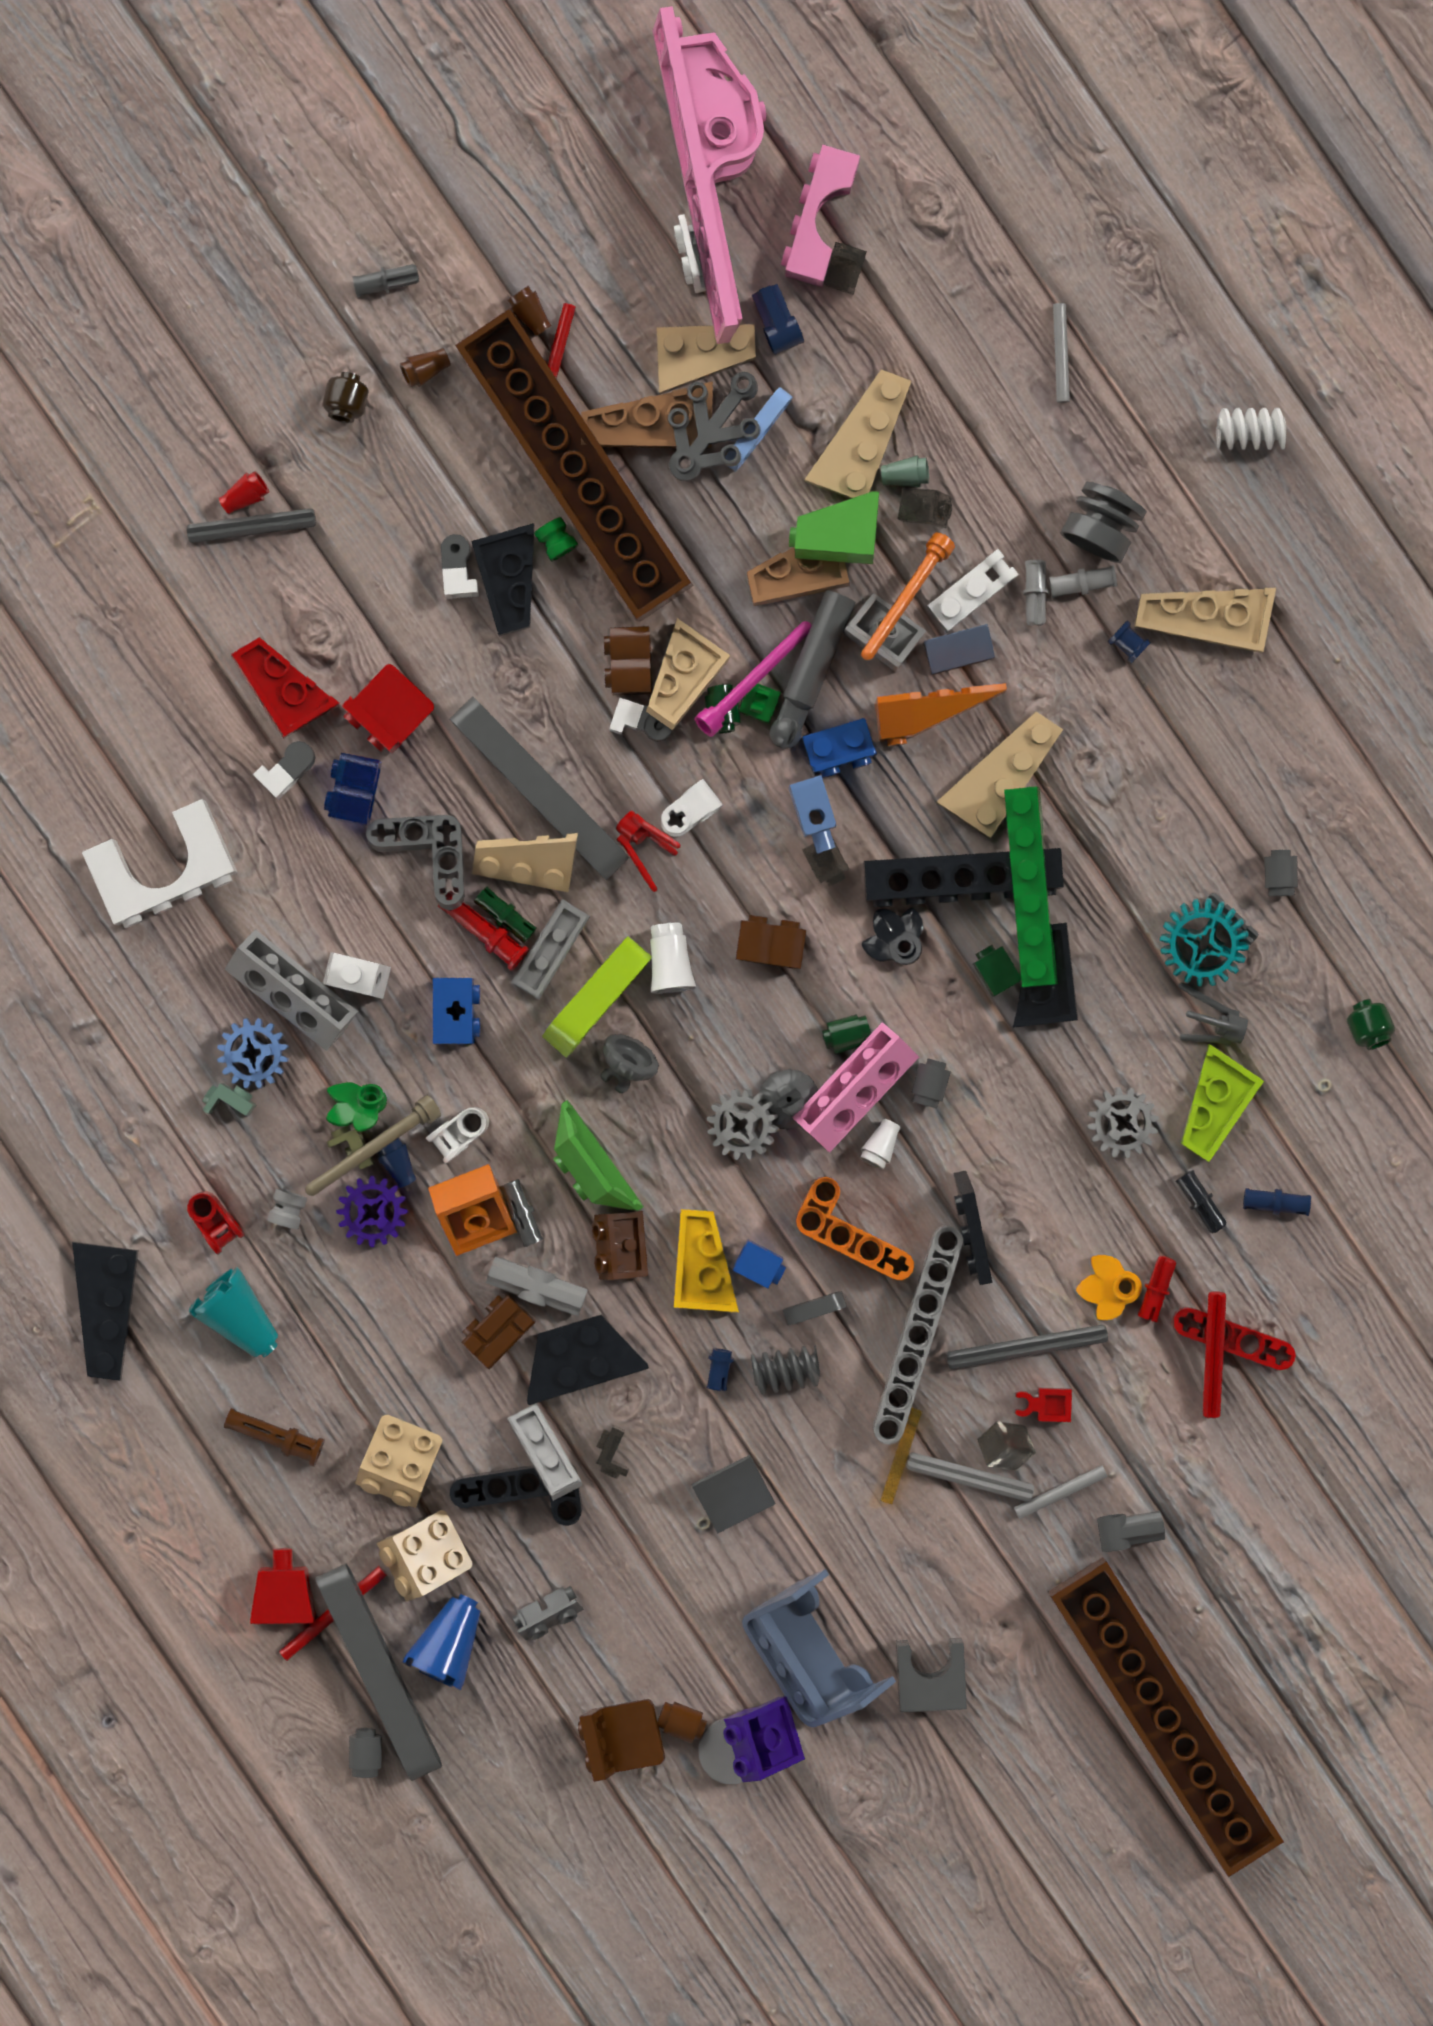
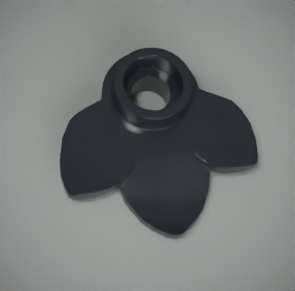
M910 908L900 917L891 910H876L873 916V928L876 935L862 942L864 951L879 962L894 960L901 965H910L916 962L922 953V944L919 938L924 929L923 920L914 908ZM903 943L911 944L910 950L906 953L900 952V946Z

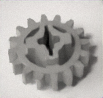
M1120 1087L1115 1088V1096H1111L1108 1091L1103 1092L1105 1101L1094 1100L1093 1103L1098 1109L1096 1112L1091 1111L1087 1114L1094 1118V1123L1086 1125L1087 1129L1095 1130L1096 1132L1091 1137V1141L1101 1140L1102 1144L1099 1150L1103 1152L1110 1147L1112 1157H1116L1119 1150H1122L1125 1158H1130L1131 1149H1134L1138 1154L1143 1153L1140 1145L1144 1143L1151 1146L1152 1141L1148 1138L1149 1133H1158L1156 1128L1151 1127V1122L1159 1120V1117L1149 1113L1155 1105L1153 1103L1147 1105L1143 1103L1146 1098L1144 1093L1140 1094L1137 1098L1134 1097L1133 1088H1129L1126 1095H1123ZM1120 1100L1130 1102L1124 1109L1119 1110L1110 1105ZM1140 1110L1144 1118L1143 1130L1137 1123V1115ZM1111 1113L1120 1117H1124L1127 1114L1129 1116L1127 1123L1134 1132L1125 1128H1121L1118 1131L1116 1129L1118 1122ZM1102 1115L1108 1120L1109 1129L1105 1135L1101 1127ZM1129 1135L1135 1139V1141L1125 1145L1115 1143L1121 1136Z
M737 1088L731 1090V1098L727 1094L719 1097L722 1105L718 1103L712 1104L711 1108L716 1112V1115L707 1117V1121L714 1123V1127L707 1132L711 1135L716 1134L717 1139L713 1142L714 1146L720 1144L725 1146L722 1152L723 1155L734 1151V1159L739 1160L743 1153H745L749 1160L755 1157L754 1149L759 1154H763L766 1152L763 1143L771 1145L775 1142L770 1133L779 1131V1127L772 1125V1120L778 1118V1114L769 1113V1109L773 1105L772 1102L766 1104L761 1102L763 1093L752 1097L751 1088H747L741 1095ZM737 1103H747L755 1108L752 1110L743 1109ZM724 1115L727 1117V1125L725 1130L723 1129ZM746 1118L748 1124L740 1130L737 1125L740 1123V1120ZM761 1118L763 1120L762 1134L758 1130L759 1120ZM733 1138L742 1139L748 1145H739L731 1140Z

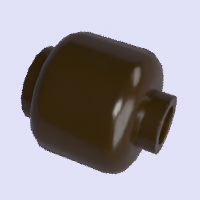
M341 372V376L332 377L328 380L322 406L328 412L329 418L338 422L353 423L354 419L360 418L364 414L369 390L360 381L359 375Z

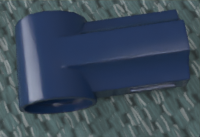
M778 284L769 285L752 294V299L765 327L763 328L765 337L774 355L805 342L798 322L794 315L791 316Z

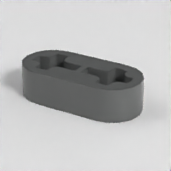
M838 1291L783 1309L787 1325H793L843 1309L847 1305L842 1291Z

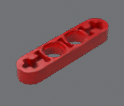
M1192 1307L1178 1309L1172 1317V1325L1175 1331L1184 1337L1206 1344L1207 1322L1203 1327V1337L1201 1338L1197 1336L1200 1332L1197 1328L1188 1327L1187 1331H1183V1324L1179 1322V1318L1181 1316L1186 1317L1188 1313H1192V1319L1203 1324V1317L1207 1318V1313ZM1225 1320L1227 1337L1224 1340V1351L1277 1370L1288 1369L1295 1362V1349L1288 1342ZM1245 1335H1254L1258 1340V1347L1253 1353H1245L1240 1347V1341ZM1265 1339L1270 1340L1267 1347L1279 1350L1281 1346H1284V1352L1288 1354L1287 1361L1281 1360L1279 1364H1276V1358L1267 1353H1264V1360L1259 1359V1356L1264 1351Z

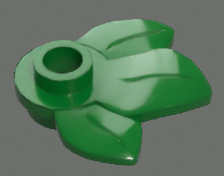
M353 1082L332 1085L327 1088V1093L337 1104L327 1114L326 1121L339 1127L353 1124L358 1132L368 1130L377 1123L378 1113L385 1109L387 1105L386 1094L381 1087L375 1084H366L362 1087Z

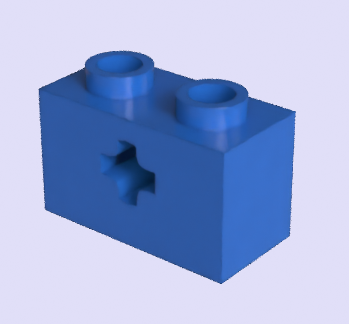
M433 978V1044H474V1037H480V1018H474V1004H480V985H474V978ZM455 1002H459L460 1007L466 1010L465 1014L459 1016V1021H455L454 1015L448 1013V1009L453 1008Z
M747 1239L733 1266V1271L768 1289L771 1282L775 1285L779 1283L786 1267L781 1264L783 1261L782 1256Z

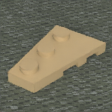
M677 618L646 712L673 730L726 665L730 655Z

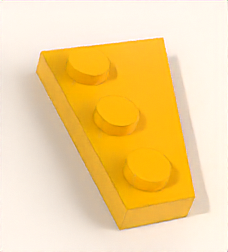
M681 1209L674 1308L739 1312L714 1211Z

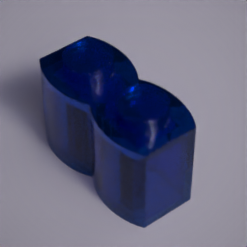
M341 753L339 760L334 759L330 777L335 779L333 792L327 791L324 802V810L329 811L328 817L330 819L369 826L382 766L380 760Z

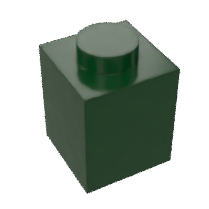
M991 944L975 954L978 961L972 965L992 997L1021 981L1020 974L1003 946L995 950Z

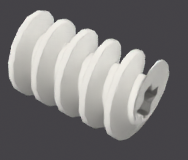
M1223 408L1217 420V448L1219 450L1222 441H1226L1228 449L1232 450L1235 441L1239 440L1241 449L1245 450L1248 441L1252 440L1255 450H1258L1261 441L1265 440L1268 450H1271L1274 441L1278 440L1281 450H1284L1286 444L1285 417H1283L1280 408H1274L1271 417L1266 408L1260 409L1258 417L1253 408L1247 409L1245 417L1240 408L1234 409L1232 417H1230L1228 409Z

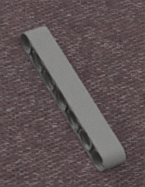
M944 1225L937 1228L929 1244L873 1422L874 1434L883 1444L891 1445L897 1443L905 1430L963 1244L961 1233L952 1226ZM946 1231L953 1232L956 1237V1244L949 1250L942 1249L938 1243L939 1236ZM934 1263H942L946 1267V1275L942 1280L933 1281L929 1277V1268ZM926 1294L933 1295L937 1301L935 1309L930 1312L921 1311L918 1305L920 1298ZM917 1325L924 1327L927 1332L925 1340L921 1343H913L909 1340L910 1329ZM906 1357H912L917 1362L915 1372L909 1375L899 1371V1363ZM897 1388L903 1389L907 1393L906 1402L900 1406H894L889 1402L891 1391ZM892 1420L897 1424V1431L893 1436L884 1437L879 1433V1426L883 1421Z

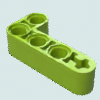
M627 936L557 1015L542 1035V1038L567 1058L591 1028L651 961L652 956Z

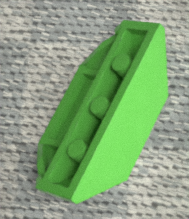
M566 1100L563 1102L554 1146L557 1156L553 1159L564 1175L570 1171L577 1182L572 1186L583 1201L589 1198L594 1204L636 1211L642 1209L644 1205L570 1101Z

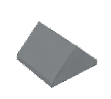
M873 593L847 625L844 635L864 649L892 606ZM902 614L874 657L897 672L926 630Z

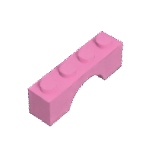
M822 145L820 154L813 153L808 171L814 173L811 185L804 184L799 203L805 204L801 216L795 215L790 234L795 235L792 248L786 246L781 265L786 267L785 277L823 287L832 256V249L820 238L816 229L815 219L820 208L828 200L836 196L850 194L859 165L860 155Z

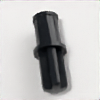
M1194 1170L1176 1180V1183L1179 1184L1192 1204L1190 1209L1196 1210L1210 1233H1216L1226 1226V1220L1211 1199L1213 1197L1212 1193H1207L1195 1175Z

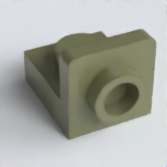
M349 1125L332 1132L333 1139L327 1141L329 1148L347 1141L349 1147L345 1148L347 1156L366 1144L361 1132L355 1129L351 1131ZM371 1156L358 1166L362 1170L375 1163Z

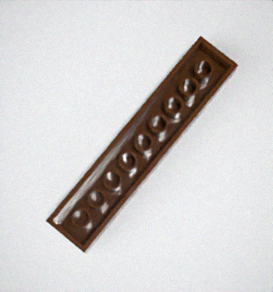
M510 308L456 344V348L635 618L641 622L693 587L694 585ZM581 438L586 445H581Z
M1103 1557L1048 1591L1055 1605L1228 1878L1284 1843L1107 1561Z

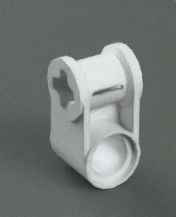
M702 779L663 811L661 817L662 828L667 835L680 837L716 813L723 804L705 780ZM674 814L676 817L682 815V827L679 828L677 825L670 827L668 825L670 823L669 815Z
M468 1108L452 1120L445 1122L428 1135L426 1139L428 1142L434 1143L444 1156L443 1162L447 1164L488 1129L489 1117L481 1108ZM469 1113L477 1114L480 1117L481 1127L478 1131H470L466 1128L465 1118Z

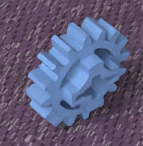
M246 1018L243 1019L242 1028L236 1023L231 1025L234 1031L232 1035L223 1032L222 1036L227 1040L226 1045L217 1046V1049L224 1051V1056L218 1058L217 1061L227 1064V1067L222 1071L224 1075L234 1074L231 1081L233 1084L238 1083L242 1079L244 1080V1088L249 1089L252 1081H255V1085L260 1089L263 1088L264 1079L270 1084L275 1082L272 1075L274 1072L278 1074L284 1073V1070L279 1065L280 1062H289V1058L282 1056V1051L288 1049L289 1045L280 1044L279 1040L282 1039L284 1034L283 1032L273 1034L272 1031L275 1026L273 1023L268 1024L264 1028L262 1019L257 1018L255 1025H251L250 1020ZM255 1031L266 1035L272 1044L260 1042ZM243 1035V1043L239 1049L232 1051L235 1041ZM251 1044H253L255 1049L261 1050V1055L256 1056L255 1063H253L252 1058H246L245 1052L250 1051ZM269 1056H274L272 1065L264 1072L263 1064ZM241 1062L246 1065L251 1076L238 1070L234 1063Z

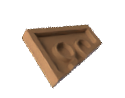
M795 547L784 553L777 554L747 572L754 606L850 586L845 562L795 558Z

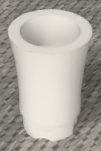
M675 922L651 926V993H675L695 989L696 984L691 971L686 936L683 935L682 924Z

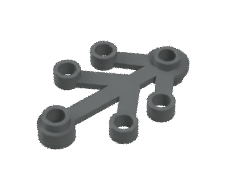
M740 372L732 378L731 392L710 420L706 402L709 393L706 386L701 382L690 384L687 393L693 402L698 437L691 446L689 445L686 430L689 424L687 413L681 408H675L668 415V421L674 428L677 448L669 462L670 471L675 478L681 481H690L695 479L703 468L720 465L736 466L741 460V453L735 445H726L718 453L703 454L709 444L742 438L754 440L760 435V426L753 418L744 419L740 425L722 428L741 400H751L757 394L758 383L752 374ZM741 380L749 381L746 389L738 388V383ZM696 388L704 390L701 397L695 398L692 396ZM676 415H684L682 423H673ZM749 424L756 426L752 434L744 432L745 427ZM728 451H735V459L731 461L726 460V453ZM683 459L691 460L690 466L686 469L680 468V462Z

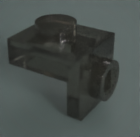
M903 487L897 519L902 522L931 524L938 528L946 529L948 519L952 515V498L938 490Z
M835 841L836 848L821 853L816 852L814 844L802 849L819 885L826 882L828 887H831L846 879L844 872L850 869L844 861Z
M613 1425L610 1432L605 1429L603 1430L596 1447L601 1449V1453L596 1464L602 1466L600 1469L602 1473L618 1479L620 1474L626 1477L629 1468L612 1460L625 1432L624 1429Z

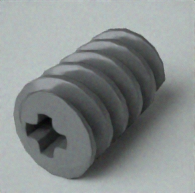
M814 1345L812 1355L809 1354L805 1346H802L799 1357L796 1356L792 1348H789L787 1358L785 1359L781 1352L776 1350L774 1360L772 1361L767 1352L762 1353L761 1362H757L754 1354H751L755 1386L759 1388L761 1394H766L768 1384L772 1386L775 1393L779 1392L781 1382L785 1384L788 1391L792 1390L794 1380L797 1381L801 1389L805 1388L807 1378L810 1379L814 1387H817L821 1376L816 1345Z

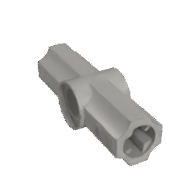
M496 1256L486 1280L487 1284L518 1294L519 1298L540 1306L549 1305L577 1316L580 1314L588 1291L584 1287L558 1279L555 1274L532 1266L527 1268Z

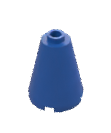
M462 1594L459 1595L458 1599L451 1597L407 1652L402 1663L410 1668L414 1666L420 1669V1673L449 1687L454 1686L457 1690H461L465 1682L481 1613L480 1610L475 1608L478 1602Z

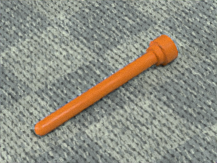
M938 532L933 533L926 544V557L862 650L861 656L864 660L873 659L937 562H942L949 558L955 549V544L948 536Z

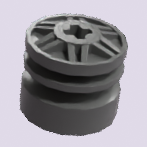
M1086 481L1081 491L1087 497L1079 496L1076 500V504L1086 512V515L1071 512L1060 534L1074 545L1095 556L1114 563H1121L1131 544V541L1121 533V530L1136 533L1139 525L1134 520L1142 521L1147 511L1137 502L1133 501L1131 497L1115 488Z

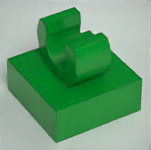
M757 684L744 696L739 713L769 724L781 692Z

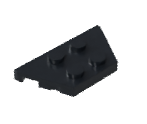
M602 1314L540 1332L537 1337L527 1404H535L649 1369V1366Z

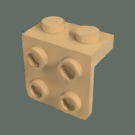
M382 1416L359 1468L355 1484L361 1486L367 1493H379L389 1497L400 1506L416 1508L442 1444L441 1436L393 1416Z
M440 1510L404 1531L376 1543L380 1549L379 1555L385 1566L389 1567L395 1579L396 1590L405 1598L406 1602L426 1595L472 1567V1561L447 1512L444 1510Z

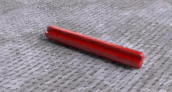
M1212 1291L1208 1294L1202 1411L1205 1418H1219L1221 1414L1226 1294L1220 1291Z

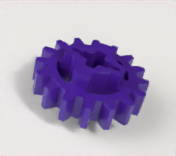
M370 1176L368 1184H365L359 1178L357 1179L358 1188L355 1189L348 1185L346 1190L350 1195L348 1197L340 1196L338 1199L341 1203L345 1204L344 1208L336 1210V1214L344 1215L345 1220L339 1223V1227L348 1226L350 1230L347 1232L346 1237L349 1238L354 1234L357 1235L358 1245H361L365 1239L369 1240L370 1247H375L376 1239H380L382 1244L386 1245L388 1244V1234L395 1238L399 1236L398 1231L395 1229L396 1226H406V1222L400 1219L401 1215L409 1213V1209L401 1208L400 1203L404 1202L406 1197H397L395 1193L399 1187L395 1185L389 1189L387 1187V1178H384L380 1184H376L375 1176ZM375 1189L383 1193L377 1198H368L362 1192ZM383 1200L377 1211L380 1217L378 1219L372 1217L362 1223L368 1212L365 1206L367 1204L373 1206ZM391 1201L394 1206L392 1221L387 1217V1205ZM353 1202L358 1207V1217L354 1222L351 1217ZM367 1225H376L382 1232L372 1234L362 1230Z

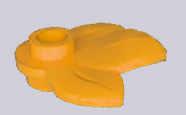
M1107 1255L1092 1256L1091 1265L1095 1274L1083 1279L1076 1287V1292L1084 1300L1097 1304L1096 1315L1098 1320H1112L1122 1314L1126 1304L1138 1299L1142 1291V1284L1136 1274L1124 1270L1118 1259ZM1122 1281H1128L1131 1284V1289L1128 1293L1120 1292L1119 1285Z

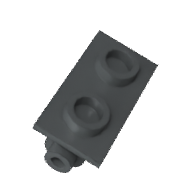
M562 1586L544 1596L543 1598L548 1607L545 1610H542L538 1601L517 1610V1615L513 1616V1620L519 1629L517 1630L518 1633L525 1640H536L548 1633L549 1628L558 1623L562 1625L573 1621L577 1617V1613L584 1610L575 1599L577 1597L571 1586L566 1589Z

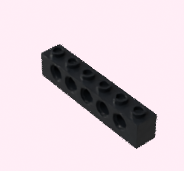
M1061 848L1044 849L1048 896L1056 895V889L1064 887ZM1010 851L863 862L866 902L873 901V907L893 906V900L906 899V905L926 904L925 898L938 897L939 903L958 902V896L971 895V901L990 900L991 893H1004V899L1014 898ZM998 867L1003 870L1005 879L1002 884L993 885L989 882L987 872L990 868ZM965 869L971 873L972 883L970 886L960 887L956 884L954 875L957 870ZM932 871L939 876L940 883L936 889L931 890L923 886L922 875L925 872ZM896 873L902 874L907 880L906 889L901 892L892 890L889 886L891 875Z

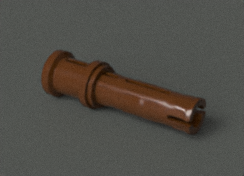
M233 1408L230 1409L224 1423V1428L234 1430L255 1440L280 1448L284 1456L293 1455L309 1461V1465L313 1467L319 1459L325 1442L323 1438L316 1440L300 1434L297 1428L285 1430L238 1412ZM245 1424L250 1425V1426H253V1427L258 1428V1429H260V1430L266 1431V1432H268V1433H270V1434H266V1433H263V1432H261V1431L255 1430V1429H253V1428H250V1427H248V1426H245ZM297 1445H302V1446H304V1447L309 1448L310 1450L305 1449V1448L300 1447V1446H297Z

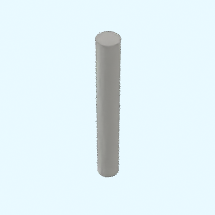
M1056 303L1053 304L1057 403L1070 402L1066 304Z
M1101 1465L1032 1498L1029 1502H1024L1014 1507V1510L1019 1519L1024 1518L1108 1476Z

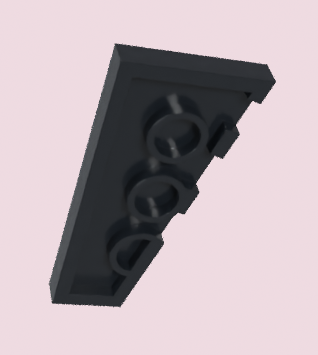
M72 1242L87 1377L120 1381L122 1380L139 1250Z

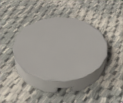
M725 1718L713 1722L702 1735L699 1742V1759L703 1770L712 1779L723 1784H739L742 1782V1779L736 1775L733 1769L735 1755L732 1746L724 1739L723 1731L726 1725L724 1722Z

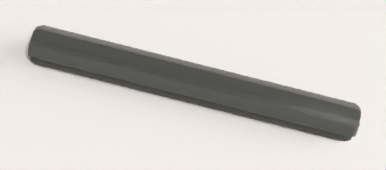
M1096 1325L947 1352V1362L950 1369H957L1107 1342L1108 1333L1105 1325Z

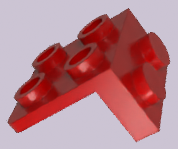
M392 664L385 665L354 699L350 696L341 705L347 711L343 717L357 730L363 726L371 734L367 740L380 752L386 748L391 754L434 711L433 702Z

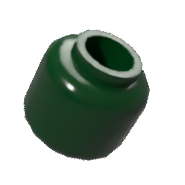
M1371 999L1355 1004L1353 1006L1354 1011L1347 1018V1024L1356 1044L1360 1047H1366L1367 1050H1374L1391 1042L1395 1026L1385 1004L1372 1003Z

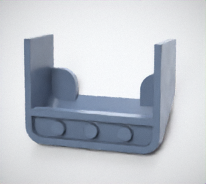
M826 1569L791 1585L753 1609L742 1620L747 1636L782 1692L787 1696V1700L797 1716L809 1727H817L863 1709L896 1682L892 1676L873 1683L866 1669L858 1665L844 1667L812 1616L811 1612L817 1609L820 1603L818 1591L814 1586L829 1575Z

